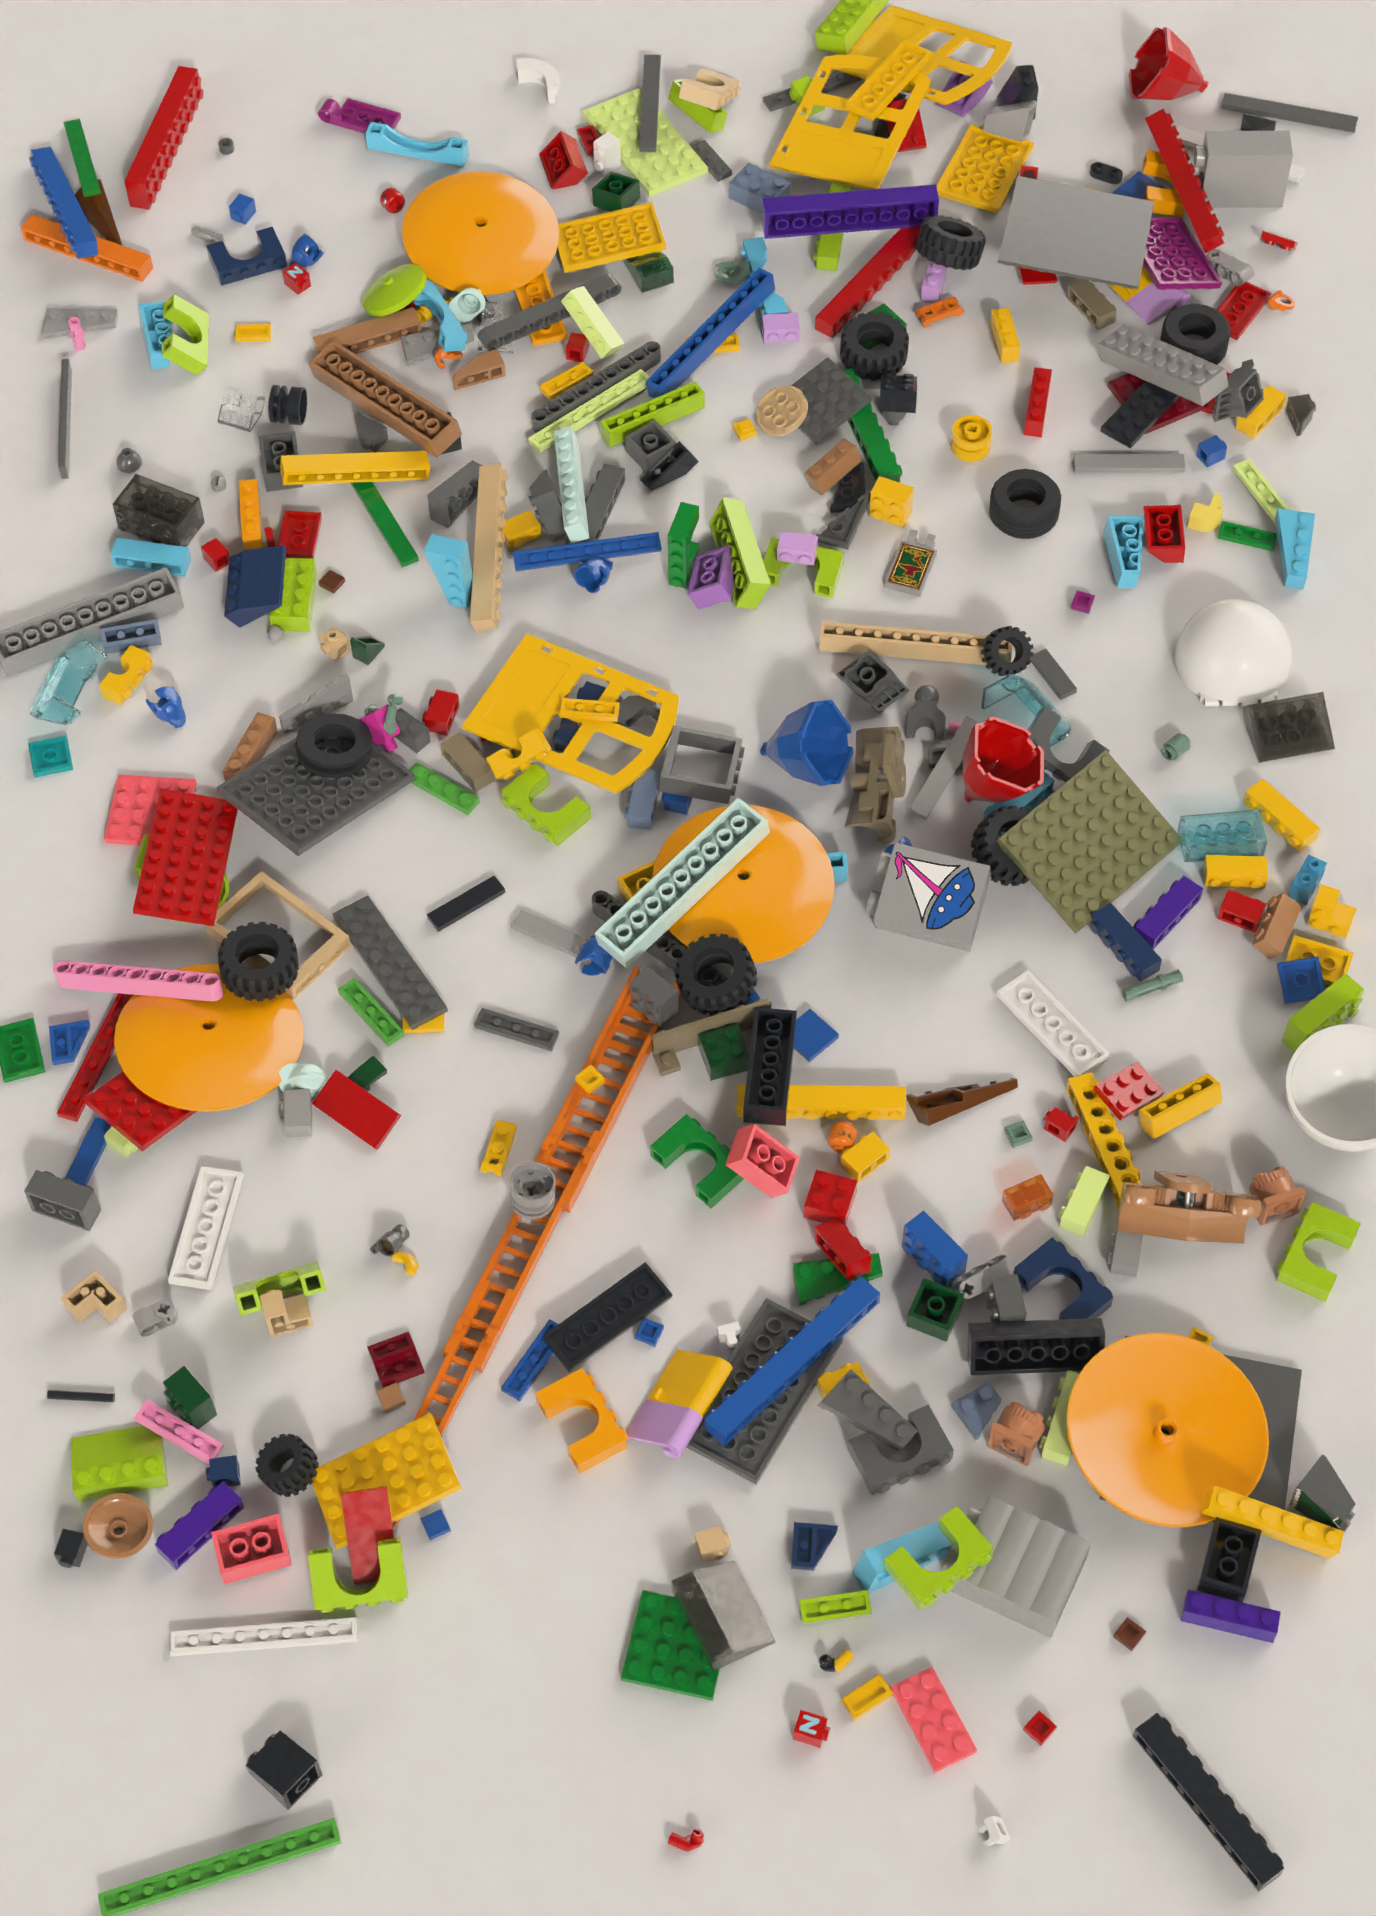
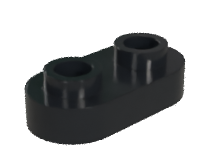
M1095 162L1090 166L1089 174L1092 178L1113 185L1121 183L1123 178L1121 169L1102 162Z

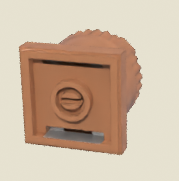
M1278 1166L1271 1172H1259L1253 1176L1254 1182L1251 1183L1249 1191L1254 1200L1261 1201L1262 1210L1257 1218L1259 1225H1265L1299 1214L1306 1191L1303 1186L1296 1188L1285 1167Z
M1011 1402L1010 1405L1004 1408L997 1423L994 1422L992 1424L987 1446L1028 1466L1031 1462L1033 1451L1045 1429V1425L1042 1422L1043 1416L1038 1412H1030L1024 1409L1018 1402Z

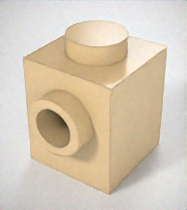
M721 1525L694 1534L695 1545L702 1563L710 1560L719 1561L725 1555H728V1546L731 1545L728 1533H723Z

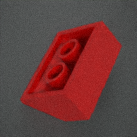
M562 131L539 153L552 189L577 185L588 174L576 139Z
M1181 505L1144 506L1147 552L1164 563H1184L1185 539Z

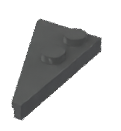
M867 492L859 497L853 507L845 509L837 516L836 520L831 521L827 525L828 528L820 535L817 533L815 536H818V542L849 550L870 502L871 492Z

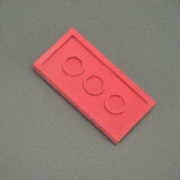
M933 1667L890 1686L897 1704L934 1773L977 1752L972 1739Z

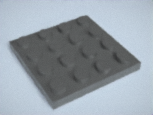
M828 357L792 385L802 391L808 402L806 418L798 429L815 445L872 401L871 396Z

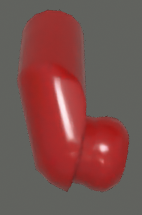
M694 1829L690 1835L682 1837L672 1832L667 1843L685 1852H689L703 1844L704 1833L700 1829Z

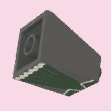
M1322 1454L1296 1487L1289 1505L1308 1519L1342 1530L1345 1533L1351 1524L1350 1521L1355 1516V1513L1352 1511L1356 1503L1327 1457Z

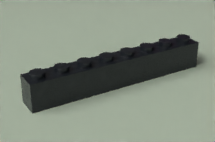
M1158 1713L1154 1714L1135 1729L1133 1738L1257 1891L1260 1892L1282 1874L1284 1870L1282 1859L1275 1852L1272 1853L1266 1846L1265 1838L1252 1829L1247 1816L1238 1812L1234 1807L1233 1799L1228 1794H1224L1220 1790L1215 1777L1211 1774L1208 1775L1202 1768L1201 1760L1188 1751L1186 1742L1182 1737L1175 1735L1171 1730L1172 1726L1165 1717L1161 1718Z

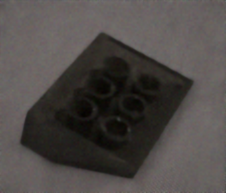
M1323 692L1252 704L1242 709L1245 726L1259 763L1335 749Z
M735 1561L695 1570L671 1581L672 1592L712 1672L775 1643V1639Z

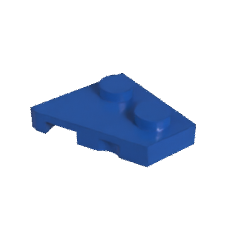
M89 1020L49 1026L53 1065L75 1062L91 1027Z

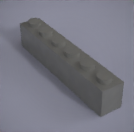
M604 463L602 469L598 470L596 482L592 483L590 488V495L585 498L589 539L576 543L599 540L625 483V468ZM569 537L567 538L565 545L572 544Z

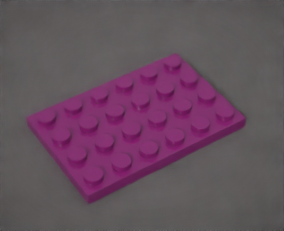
M1151 218L1143 265L1157 289H1220L1222 281L1183 219Z

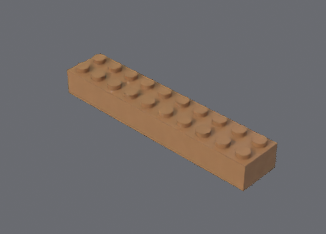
M334 340L308 363L316 379L436 458L462 435L456 419Z

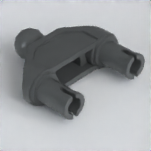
M620 695L616 702H620L618 722L614 723L628 728L646 714H649L658 721L660 708L656 706V702L639 695L628 696L624 700Z

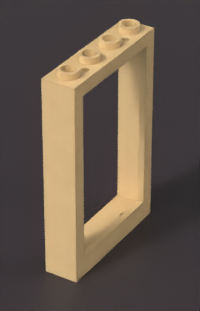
M261 871L253 876L243 888L238 889L229 901L221 905L222 907L217 910L215 925H205L207 934L221 943L224 938H227L229 933L221 925L265 887L330 935L331 938L299 967L298 976L293 981V985L289 989H285L286 993L295 999L351 947L350 939L346 933ZM259 954L244 960L253 969L264 968L271 964Z

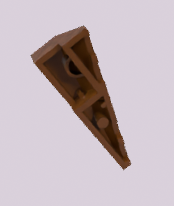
M98 179L101 194L84 197L80 187L75 193V197L88 221L108 241L122 245L101 179Z
M1010 1078V1080L998 1083L991 1081L990 1085L982 1087L978 1084L945 1088V1090L933 1093L925 1091V1095L921 1096L907 1094L906 1099L917 1121L930 1126L1018 1088L1017 1079Z

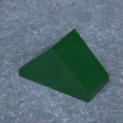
M371 636L351 637L350 639L353 658L366 665H369L385 646L384 643Z

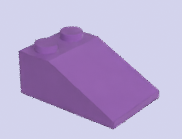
M953 72L942 92L962 84L971 77ZM992 79L988 80L972 93L950 104L943 105L935 102V105L964 117L986 95L993 81Z
M729 545L696 555L688 595L697 608L711 607L712 605L732 599L734 581Z

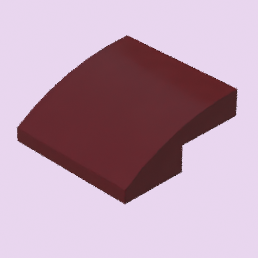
M409 1331L367 1347L382 1388L425 1373Z

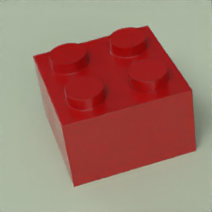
M816 1169L804 1205V1218L821 1223L838 1218L842 1224L846 1225L857 1192V1180Z

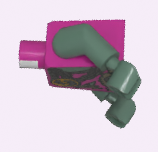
M390 694L387 698L390 706L387 704L378 708V705H369L364 710L365 716L359 719L370 730L372 742L377 746L383 743L388 753L398 748L393 737L400 733L395 717L397 712L396 704L400 705L403 701L402 694Z

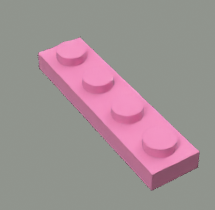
M148 1399L134 1417V1420L208 1465H210L209 1459L216 1458L223 1449V1444Z

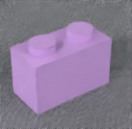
M932 261L930 262L922 284L921 301L935 303L940 300L947 278L946 267L937 265Z
M798 313L762 315L764 343L799 341Z
M781 531L777 547V560L814 565L818 549V536Z

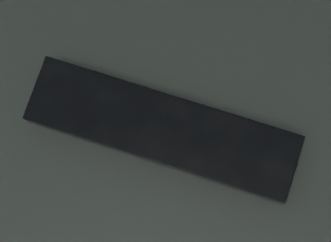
M492 876L428 913L427 919L439 932L506 893L505 888L495 876Z

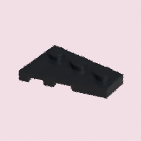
M863 462L857 464L839 480L840 484L835 492V499L830 506L831 513L843 512L848 507H853L857 503V499L866 494Z

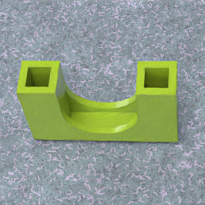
M173 294L163 304V317L180 326L188 334L191 343L172 333L162 342V356L198 375L208 366L209 314Z
M771 538L763 563L766 566V572L771 582L770 585L778 587L784 569L792 564V562L777 560L779 539ZM818 547L813 565L818 570L815 580V595L833 598L843 567L844 552Z
M534 763L501 790L502 803L506 808H511L516 812V815L521 820L527 821L533 830L542 833L548 842H553L556 846H559L591 819V807L576 796L564 807L554 812H542L535 809L531 805L532 800L546 789L550 782L549 773Z
M1312 1202L1309 1209L1304 1208L1300 1217V1220L1303 1221L1302 1225H1296L1292 1234L1295 1240L1293 1243L1289 1242L1284 1254L1287 1255L1285 1261L1281 1259L1277 1266L1276 1272H1279L1277 1281L1326 1302L1337 1275L1311 1263L1304 1254L1303 1246L1311 1240L1324 1239L1350 1250L1361 1223Z
M317 1261L232 1286L240 1316L262 1310L259 1295L265 1294L270 1290L277 1291L281 1289L282 1295L303 1292L305 1297L326 1291L321 1269Z
M958 1506L939 1518V1529L953 1544L958 1553L956 1562L949 1569L940 1572L928 1571L922 1568L903 1546L884 1559V1569L918 1610L925 1606L926 1608L932 1606L939 1595L949 1593L958 1581L968 1579L973 1574L974 1569L978 1566H985L992 1559V1545Z
M401 1538L378 1541L381 1572L373 1585L362 1590L350 1589L338 1580L335 1573L332 1547L309 1550L308 1561L314 1609L320 1610L321 1613L334 1611V1608L344 1607V1609L348 1610L357 1608L359 1604L367 1603V1606H377L381 1604V1601L390 1600V1603H399L404 1601V1598H408Z

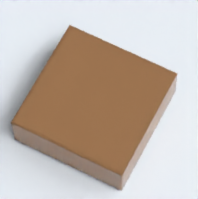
M397 1382L376 1391L385 1413L406 1404Z

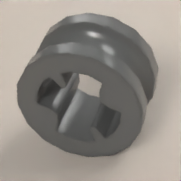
M223 138L218 142L220 153L229 155L234 152L232 139Z

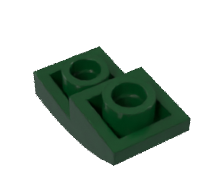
M372 1056L351 1073L348 1078L366 1091H369L371 1084L387 1074V1069Z

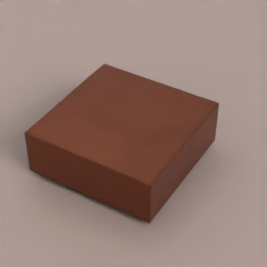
M329 570L318 581L319 586L334 594L345 583V577Z
M1127 1617L1114 1633L1113 1638L1133 1651L1146 1634V1631Z

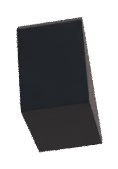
M1243 114L1240 129L1242 131H1275L1277 121Z

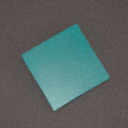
M67 735L28 743L35 778L73 770Z

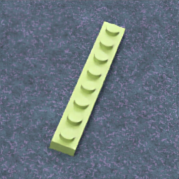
M642 369L638 370L529 437V444L539 453L543 452L555 444L554 431L571 426L574 432L647 388L645 381L650 376Z

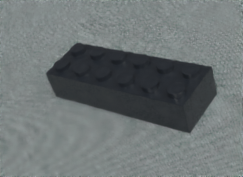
M755 1007L743 1107V1123L786 1126L797 1010Z
M1101 1318L968 1323V1365L970 1375L1082 1371L1086 1364L1105 1348V1329Z

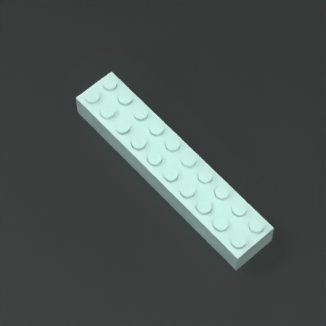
M738 797L595 932L598 945L625 968H628L770 833L768 820Z

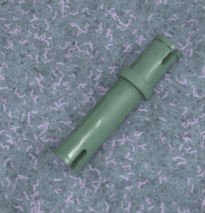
M1179 969L1168 974H1159L1156 978L1122 989L1123 999L1127 1002L1160 989L1162 991L1166 990L1171 985L1183 982V975Z

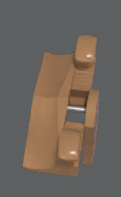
M1155 1170L1154 1179L1164 1186L1123 1182L1117 1230L1182 1241L1244 1244L1248 1218H1258L1262 1205L1260 1200H1253V1197L1247 1194L1211 1191L1212 1184L1194 1174ZM1177 1191L1186 1192L1184 1205H1176ZM1191 1193H1195L1193 1206H1190Z

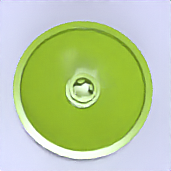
M416 264L395 267L379 276L370 284L363 294L362 306L367 314L375 317L397 312L418 297L426 285L427 276L423 269Z

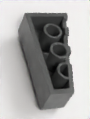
M472 460L427 494L431 520L446 528H449L478 497L479 466L483 465Z
M851 1369L817 1405L833 1413L836 1417L853 1424L854 1427L869 1432L874 1438L898 1451L904 1448L918 1432Z

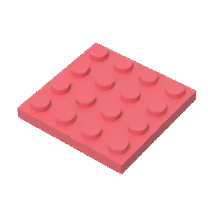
M118 775L104 836L105 843L141 846L144 835H150L160 788L195 794L196 779Z

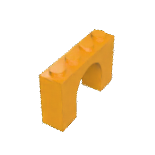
M1147 150L1142 162V174L1166 179L1174 188L1163 189L1147 186L1142 199L1154 201L1152 211L1154 213L1183 218L1186 210L1160 152Z
M583 1368L535 1392L536 1402L546 1419L568 1408L577 1406L588 1408L597 1416L599 1422L596 1429L590 1435L568 1446L569 1457L579 1474L627 1448L626 1439H628L624 1428H619L616 1424L617 1418L613 1410H608L605 1406L606 1400L602 1392H597L594 1388L595 1382L591 1374L588 1373L586 1375Z

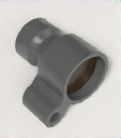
M396 1225L392 1231H388L380 1237L370 1248V1251L373 1254L381 1252L387 1257L393 1256L402 1247V1243L409 1238V1230L404 1225Z

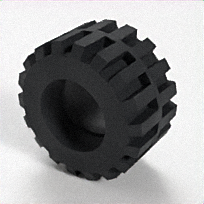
M1007 626L994 630L986 636V641L982 643L984 649L981 650V654H984L982 661L987 663L985 667L992 669L991 673H998V676L1007 677L1020 673L1031 663L1032 660L1030 658L1034 654V652H1031V649L1034 647L1033 644L1030 645L1029 641H1031L1030 636L1026 638L1025 635L1027 633L1024 630L1019 631L1020 628L1018 627L1012 628V626ZM1003 640L1010 642L1015 648V658L1012 662H1006L999 654V646Z
M289 1433L287 1436L280 1434L279 1438H271V1442H266L264 1444L265 1448L263 1450L260 1449L258 1453L260 1457L256 1458L255 1462L258 1465L255 1467L258 1473L257 1476L279 1496L290 1497L291 1494L294 1496L298 1495L300 1490L304 1492L307 1489L306 1486L313 1483L312 1478L317 1476L318 1472L315 1470L319 1468V1463L316 1461L318 1459L317 1455L298 1436ZM293 1459L289 1468L281 1472L283 1465L288 1460Z

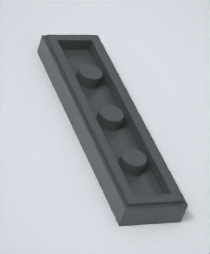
M484 1008L481 1009L474 1024L476 1029L551 1052L559 1037V1031Z

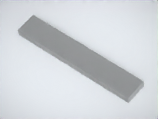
M1074 454L1073 457L1074 472H1185L1184 454Z
M968 716L965 717L910 806V812L927 820L962 763L963 753L971 730L979 722Z

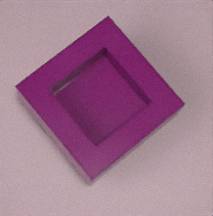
M1076 591L1071 609L1089 614L1095 595Z

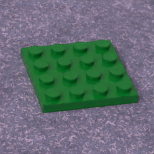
M643 1590L621 1681L713 1701L733 1609Z

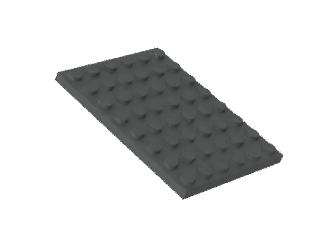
M296 737L219 785L217 793L299 856L413 782L415 774L372 742L371 759L366 767L358 773L341 778L319 776L308 771L300 763L297 757ZM328 737L321 739L315 746L329 754H340L350 750L353 744L340 737Z

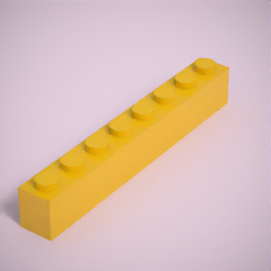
M427 451L281 456L280 473L283 485L428 480L430 463Z
M737 1084L736 1117H743L746 1084ZM790 1085L787 1119L795 1117L806 1119L827 1118L830 1120L836 1118H847L850 1120L858 1118H868L870 1120L905 1119L906 1087Z

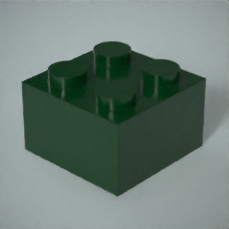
M610 171L592 188L593 206L610 212L632 207L641 198L639 180Z
M738 1023L698 1034V1048L710 1081L748 1071L750 1054Z
M923 1278L907 1314L906 1326L947 1342L962 1309L965 1294Z
M185 1366L163 1381L165 1388L163 1393L168 1399L166 1402L174 1412L178 1410L181 1414V1420L196 1429H200L217 1416L211 1396Z

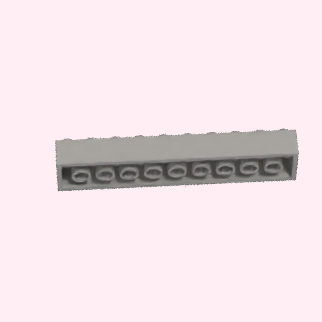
M166 567L0 631V665L7 677L102 640L100 629L154 620L184 608L181 593Z

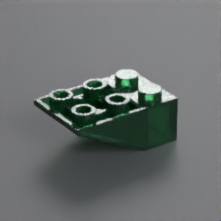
M660 251L623 260L641 293L674 283V267L668 257Z

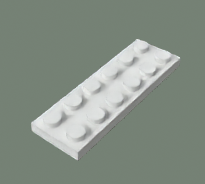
M1029 970L997 991L996 996L1074 1077L1089 1073L1109 1059L1110 1053Z
M201 1166L168 1278L169 1284L212 1290L244 1177L242 1172Z

